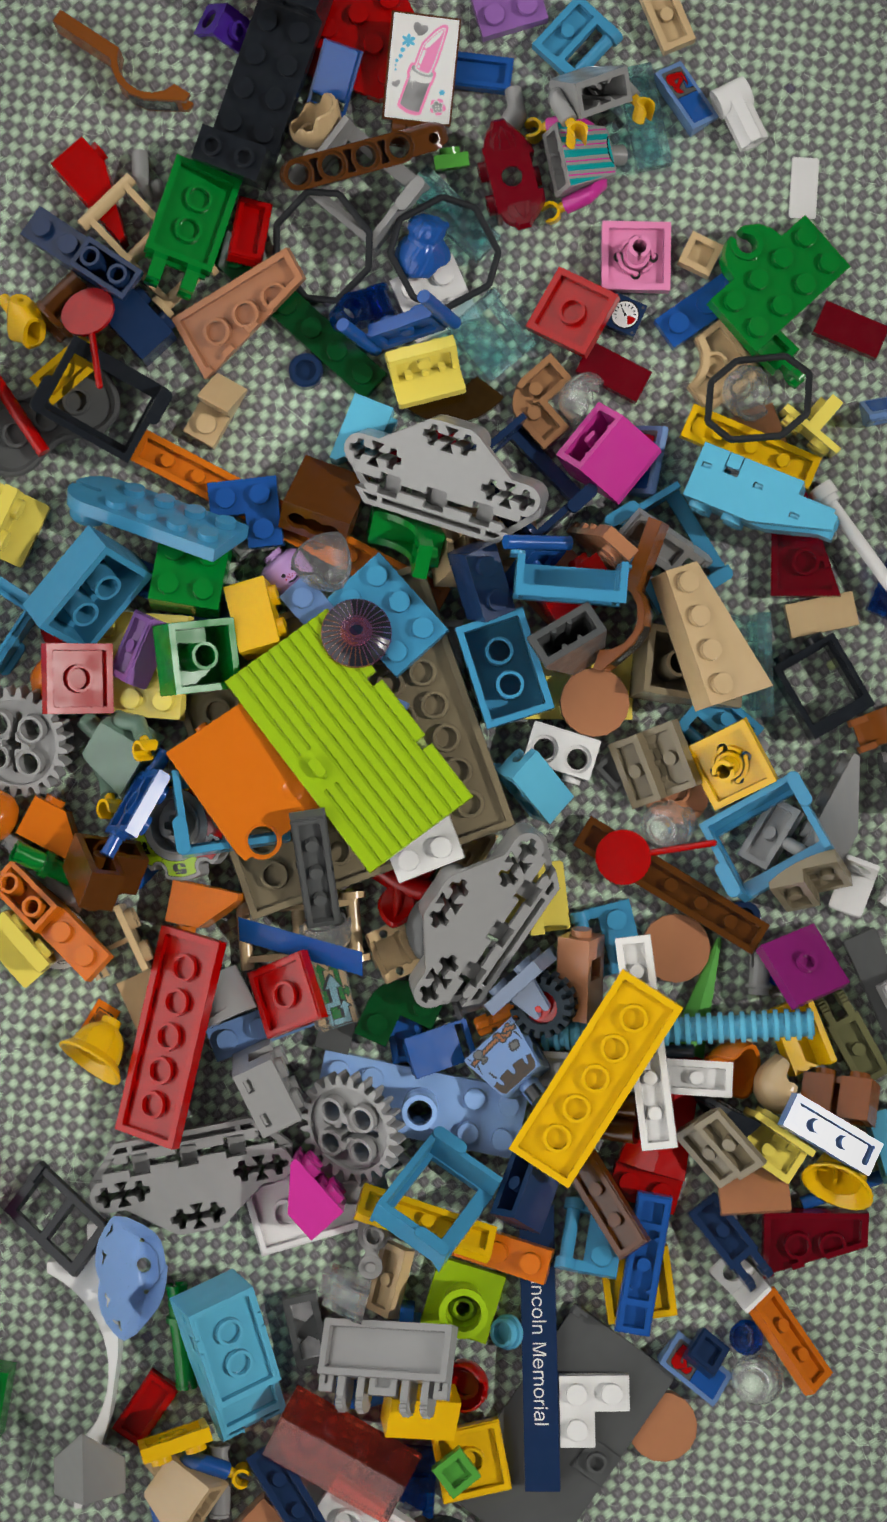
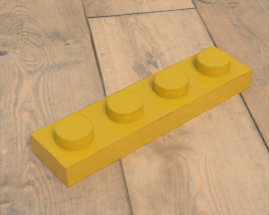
M693 404L679 438L702 448L704 443L708 442L805 481L806 491L809 490L822 457L782 440L742 443L727 442L706 425L704 421L705 408ZM712 411L711 420L731 436L765 434Z
M364 1183L353 1219L387 1230L376 1221H370L376 1203L387 1190ZM404 1196L395 1207V1209L416 1224L427 1228L441 1239L460 1215ZM477 1220L453 1253L487 1264L491 1258L497 1227Z

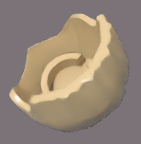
M324 93L319 103L311 101L305 103L301 114L288 124L293 141L306 148L318 149L342 118L338 99L332 93Z
M777 1053L758 1068L754 1076L753 1092L757 1101L765 1109L775 1114H782L791 1093H797L798 1086L794 1082L788 1081L787 1073L790 1063L786 1058Z

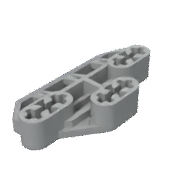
M440 414L391 434L367 428L351 434L344 443L346 458L360 481L355 487L364 503L486 542L497 544L502 541L504 535H512L542 517L549 498L548 489L543 482L506 469L491 449L490 433L485 427L449 415ZM438 426V432L447 436L438 439V433L433 431V428ZM472 436L471 442L476 444V448L470 449L471 443L463 439ZM364 440V445H361L360 441ZM365 447L372 449L365 453ZM397 450V456L390 454V452ZM397 457L402 458L401 462L397 463ZM383 473H386L385 487L381 488L380 484L369 481L367 475L381 479ZM497 481L496 487L502 491L496 494L495 487L490 485V483ZM517 485L512 491H508L510 488ZM404 487L427 493L429 487L433 488L430 503L425 502V498L403 492ZM530 491V498L535 500V502L528 504V497L522 494ZM513 493H514V494H517V495H515L514 497H512L511 499L508 500V498H509L511 495H513ZM449 502H455L471 508L474 507L475 502H478L476 517H473L472 513L448 506ZM495 516H499L517 523L507 528L503 523L494 521Z
M517 823L506 832L489 858L467 867L458 863H450L439 871L418 904V911L423 922L424 955L409 976V987L416 1003L421 1007L433 1008L457 1001L460 1002L461 1007L480 1004L560 889L556 869L552 865L547 838L542 832L530 824ZM522 840H523L524 842H528V841L530 840V843H529L528 845H526V844H521V845L519 846V843H520ZM511 852L514 855V857L512 856V858H510L509 856ZM544 865V874L541 875L536 883L533 882V879ZM509 869L511 870L508 874L502 872V873L499 875V872H500L501 870H504V871H508ZM462 881L460 886L457 884H453L452 887L450 886L452 882L459 883ZM442 892H443L444 895H445V897H444L443 899H442V897H441ZM517 893L526 900L521 904L510 922L507 923L505 920L519 901L514 896ZM449 897L452 899L451 903L448 901ZM442 909L443 912L441 914L434 913L431 916L430 913L432 911L439 912ZM489 933L496 937L498 941L495 942L482 963L478 962L479 958L491 942L490 938L486 937ZM462 973L471 980L467 983L463 991L457 992L461 984L464 982L463 979L459 977Z
M251 1115L184 1128L179 1148L182 1163H178V1160L152 1164L151 1158L176 1154V1149L171 1150L138 1137L117 1141L112 1145L103 1163L89 1183L91 1189L90 1202L97 1212L108 1214L126 1210L177 1235L216 1229L224 1226L263 1183L282 1180L290 1174V1164L295 1153L293 1142L281 1133L276 1132L269 1135L277 1141L276 1144H274V1141L247 1146L246 1140L254 1139L259 1134L257 1132L259 1129ZM223 1137H227L228 1154L226 1150L204 1155L199 1154L198 1149L223 1145ZM275 1154H279L283 1160L287 1159L283 1169H279L276 1163L268 1164L264 1169L265 1174L259 1175L262 1166L253 1167L248 1175H245L243 1170H237L241 1161H245L246 1166L257 1165L260 1161L259 1155H265L262 1164L273 1161ZM131 1155L133 1172L127 1169L105 1174L111 1162L115 1165L128 1163L127 1156ZM140 1181H142L143 1186L150 1187L145 1195H143L142 1190L131 1191L126 1197L127 1201H124L126 1192L117 1194L111 1202H109L108 1197H102L101 1195L106 1188L109 1193L120 1192L124 1186V1191L133 1189ZM214 1202H217L218 1207H225L221 1216H217L216 1211L205 1212L201 1218L202 1222H198L200 1213L191 1215L186 1223L183 1222L182 1217L176 1218L180 1209H183L184 1214L195 1213L199 1207L198 1203H202L200 1212L209 1210Z

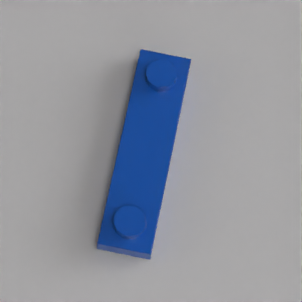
M637 1190L634 1213L651 1241L625 1259L614 1331L646 1337L650 1336L673 1201L671 1195Z

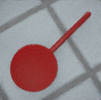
M87 288L75 293L68 299L62 309L61 320L65 329L72 335L80 337L89 336L96 387L101 389L103 388L95 334L103 330L110 323L114 315L115 304L108 292L99 288Z
M619 829L608 833L600 841L596 849L595 859L598 870L604 878L614 884L629 885L644 877L649 870L651 856L713 847L717 845V841L713 839L650 849L648 843L640 834L627 829Z

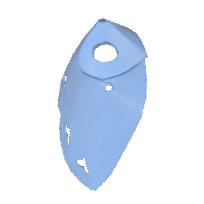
M113 1216L105 1226L96 1248L95 1267L100 1280L98 1301L106 1324L119 1339L125 1341L136 1335L159 1308L165 1292L168 1266L165 1262L162 1242L154 1231L128 1217ZM112 1226L113 1231L106 1237ZM102 1251H104V1253L106 1254V1257H105V1259H104V1263H103V1264H102V1260H103ZM147 1258L150 1261L151 1268L149 1271H139L137 1267L139 1259ZM105 1293H106V1295L108 1296V1298L110 1299V1302L108 1303V1307L106 1306V1305H107V1299H106V1297H105ZM113 1319L115 1321H120L121 1330L119 1329V1326L113 1322Z

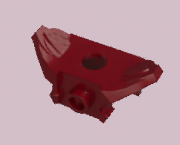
M504 118L491 121L490 127L484 136L481 162L476 163L481 184L487 182L490 195L485 196V202L489 217L495 216L498 226L503 225L504 221L507 225L515 227L517 230L532 227L546 199L544 188H538L542 186L538 165H532L534 156L532 144ZM514 167L521 172L522 180L518 185L508 186L503 182L502 173L507 168Z

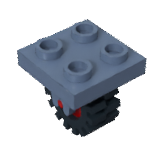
M552 945L544 952L537 948L532 954L521 961L510 974L489 991L493 997L484 1004L486 1009L494 1016L510 1002L511 1005H514V1008L510 1010L511 1015L518 1016L519 1019L515 1021L518 1027L521 1024L526 1027L523 1030L524 1033L529 1034L533 1031L535 1032V1038H541L543 1035H545V1038H550L555 1033L557 1035L573 1021L572 1018L577 1013L578 1009H575V1006L578 1004V998H573V994L576 992L574 986L569 988L566 985L570 981L569 979L564 977L561 980L558 978L560 973L554 971L552 974H549V970H546L557 960L556 948Z

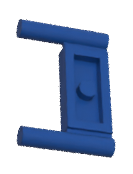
M424 289L417 295V300L421 304L413 306L409 311L397 315H387L382 317L380 321L369 324L368 333L363 332L346 318H341L337 322L336 327L369 354L378 356L382 349L387 350L446 330L447 327L455 330L460 327L461 319L433 294Z
M504 535L502 545L504 549L525 550V564L555 566L566 553V550L572 549L573 539L571 536ZM516 559L505 573L512 597Z

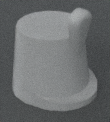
M236 965L220 970L207 1029L257 1008L256 1001Z

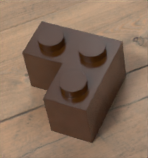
M75 832L62 868L79 908L89 911H113L118 895L122 893L137 894L149 863L148 856L140 841L126 839L120 845L114 859H110L100 853L109 837Z

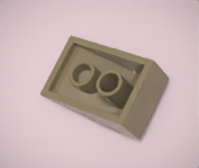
M652 623L650 633L644 643L633 653L629 698L659 703L693 705L667 626ZM742 696L711 707L739 709L742 705Z

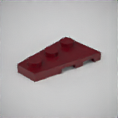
M805 492L804 497L809 498L807 492ZM771 533V597H841L821 539Z
M792 1208L791 1212L762 1214L761 1256L773 1272L776 1273L789 1268L795 1270L805 1267V1263L824 1257L830 1259L868 1247L869 1212L867 1209Z

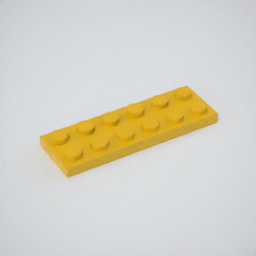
M623 968L508 1149L569 1189L684 1007Z

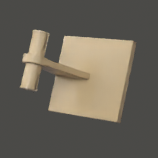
M125 903L114 906L113 910L126 938L106 948L111 951L129 942L141 971L143 972L151 968L153 964L151 959L154 958L155 952L148 938L141 939L137 928L142 925L134 907L127 908ZM106 966L95 977L96 981L110 975Z

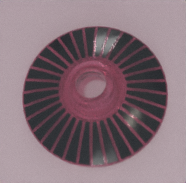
M349 599L338 603L327 613L321 627V640L327 654L338 664L349 668H363L379 661L387 652L392 638L391 624L386 613L375 603L364 599ZM353 625H360L363 631L359 635H353L349 629Z

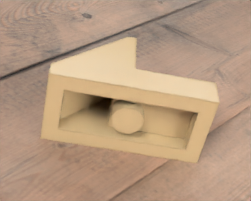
M217 373L197 395L200 402L183 432L215 450L248 389Z

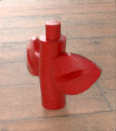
M394 870L372 877V879L386 887L378 899L379 914L386 925L391 928H397L407 922L409 913L416 904V901L418 902L431 885L432 881L429 879L436 870L402 883L398 882Z

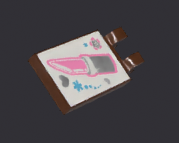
M392 10L381 120L391 121L390 132L429 122H438L443 124L445 128H450L461 19ZM430 134L429 141L432 143L433 136ZM395 137L389 146L403 148L405 143L402 139Z

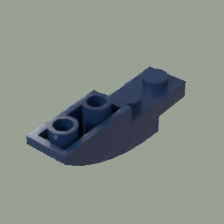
M39 206L20 233L25 240L50 255L66 269L72 270L77 276L124 302L145 274L141 269L89 235L88 237L41 206Z

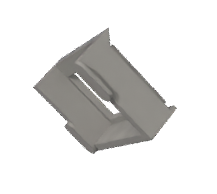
M344 115L318 150L309 149L304 155L370 137L357 128ZM365 146L360 147L359 150L372 160L371 150ZM328 155L323 159L322 169L325 173L336 160L332 155ZM296 164L289 174L290 180L295 185L302 184L306 177L304 168L299 164ZM403 164L383 169L401 183L405 189L372 232L373 249L377 253L380 252L379 249L392 234L396 219L409 211L420 196L430 189V186L418 174L415 175ZM309 195L310 198L366 243V233L351 214L330 197Z

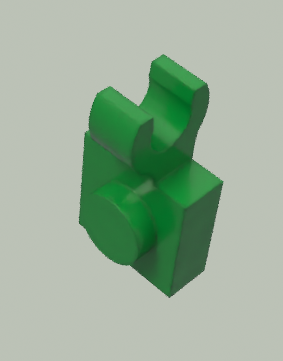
M780 330L753 356L787 353L794 357L799 348ZM786 360L759 362L772 376L780 370L787 384L793 389H796L805 380L806 375Z

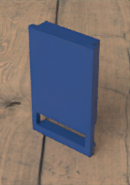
M324 38L307 102L318 103L311 100L313 93L321 96L324 93H332L338 99V102L345 104L343 111H341V117L346 116L364 51Z
M466 1018L403 1039V1047L415 1079L465 1062L466 1058H464L454 1026L461 1023L470 1054L476 1050Z

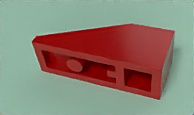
M81 136L51 162L57 175L88 209L113 186L110 171L105 163L108 156L95 141L89 145ZM117 202L98 221L125 250L130 245Z

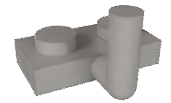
M784 801L761 813L737 855L766 871L774 867L783 850L793 855L803 851L807 847L791 837L805 814Z

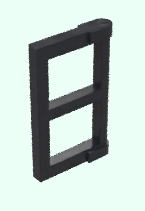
M43 1160L34 1167L28 1175V1179L4 1211L72 1277H78L96 1253L99 1238L109 1221H106ZM46 1178L66 1197V1200L43 1231H41L20 1210L42 1180ZM76 1206L98 1228L72 1261L50 1239ZM112 1226L106 1237L113 1231Z

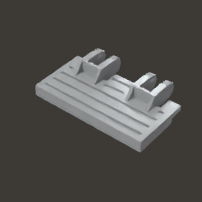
M325 1317L317 1373L320 1374L318 1391L334 1393L336 1377H338L335 1408L338 1412L345 1413L349 1411L354 1380H357L354 1406L358 1414H365L369 1412L372 1396L398 1398L400 1381H402L399 1413L402 1417L409 1418L413 1416L418 1384H421L420 1415L422 1419H430L435 1414L437 1400L450 1401L458 1327L451 1324L360 1320V1324H357L349 1319Z

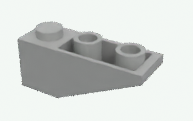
M849 753L845 758L840 756L831 772L835 777L830 787H823L815 801V805L819 806L815 814L843 861L858 835L860 756L856 753ZM806 818L798 835L802 837L800 843L808 848L820 840L808 818Z

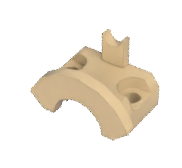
M404 924L397 928H391L386 925L365 935L375 968L379 969L386 984L411 974L420 961L411 950ZM380 931H384L386 933V938L380 937ZM396 968H401L403 970V974L398 975L396 973Z

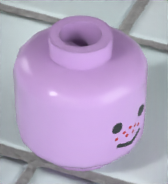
M277 547L263 559L267 565L262 569L261 576L263 575L270 585L275 584L277 586L279 595H282L304 574L309 578L312 575L311 566L295 548H288L282 551L280 547Z

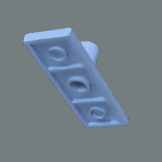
M325 1050L319 1079L323 1076L326 1077L333 1071L339 1074L344 1069H347L350 1076L359 1071L362 1081L370 1076L373 1077L372 1087L376 1089L383 1085V1097H394L393 1101L389 1104L391 1108L401 1109V1112L395 1117L396 1120L405 1122V1126L398 1132L404 1134L406 1138L426 1141L435 1127L442 1126L467 1144V1150L510 1159L512 1151L508 1148L522 1128L527 1099L523 1093L516 1099L504 1098L486 1081L444 1072H436L415 1079L409 1065L393 1064L390 1061L351 1053L346 1055ZM415 1101H424L428 1103L427 1105L431 1110L424 1115H417L410 1110L409 1106Z

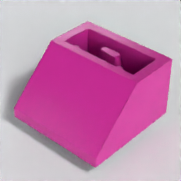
M598 402L556 453V457L571 477L584 485L594 484L599 494L619 505L662 453V450L626 417Z
M299 1147L295 1151L290 1164L288 1215L312 1241L344 1212L347 1199L344 1194L347 1191L337 1178L332 1176L329 1179L320 1169L323 1166L322 1162L311 1150L305 1152Z

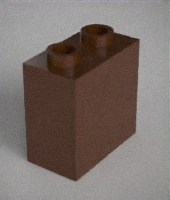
M305 455L283 500L278 527L344 550L364 506V502L355 487L356 484L360 483L355 472Z

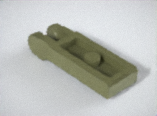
M843 989L834 992L836 1001L845 1012L844 1016L836 1020L830 1011L829 1005L822 997L814 1000L817 1009L827 1024L825 1027L849 1071L868 1073L871 1075V1079L874 1080L886 1075L887 1063L858 1010H854Z

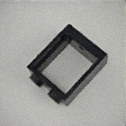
M821 631L803 641L806 648L795 654L791 649L773 658L776 665L768 669L809 741L821 737L876 705L834 633H830L825 637ZM825 648L854 699L817 721L812 722L783 671L820 649Z

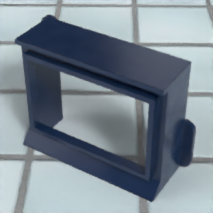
M522 412L494 438H491L490 447L496 454L511 441L568 501L539 529H536L530 523L513 533L514 535H546L570 513H577L596 496L598 489L591 483L581 490L521 428L527 419V416ZM474 444L470 449L476 448V444ZM492 482L490 483V485L495 487L496 494L501 492ZM497 516L507 528L517 523Z

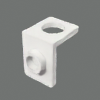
M847 854L844 863L851 872L853 886L834 889L828 906L850 916L861 918L880 866Z
M720 1258L709 1269V1272L735 1298L740 1307L746 1313H749L772 1288L746 1259L740 1264L754 1279L757 1288L749 1292L738 1277L733 1280L726 1279L723 1276L725 1263Z

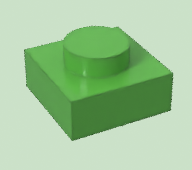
M460 146L439 149L440 155L433 156L434 172L465 169L470 166L468 151L460 152Z
M460 1445L456 1446L431 1466L432 1472L453 1499L481 1477L480 1472Z

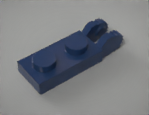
M715 1192L687 1213V1216L730 1271L733 1269L736 1276L749 1292H752L757 1286L751 1275L740 1264L750 1256L758 1271L766 1278L774 1274L771 1267L757 1251L759 1249L736 1218L733 1215H720L719 1197Z

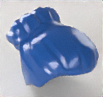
M419 214L411 217L408 221L409 233L399 241L395 250V257L407 279L430 278L437 269L445 266L450 261L451 253L443 239L450 226L448 222L443 221L440 217L431 214Z

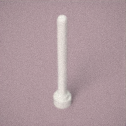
M831 479L826 480L808 494V497L811 500L836 509L834 514L840 520L839 528L887 592L886 566L839 504L838 500L840 498L837 495L839 490Z

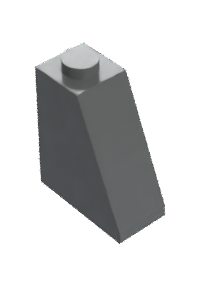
M586 602L528 636L527 641L546 669L576 675L595 663L599 650H605L607 629L589 602Z

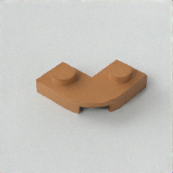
M551 353L521 378L516 386L512 400L515 418L522 412L527 416L522 429L543 451L548 449L570 429L569 425L548 402L573 381V378Z

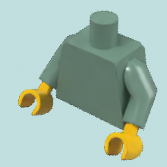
M116 710L103 720L95 714H85L77 724V727L90 737L82 755L91 766L99 782L102 799L97 803L96 812L100 819L113 818L114 813L122 800L116 798L130 788L138 772L145 771L165 738L148 727L143 715L127 713L122 710Z

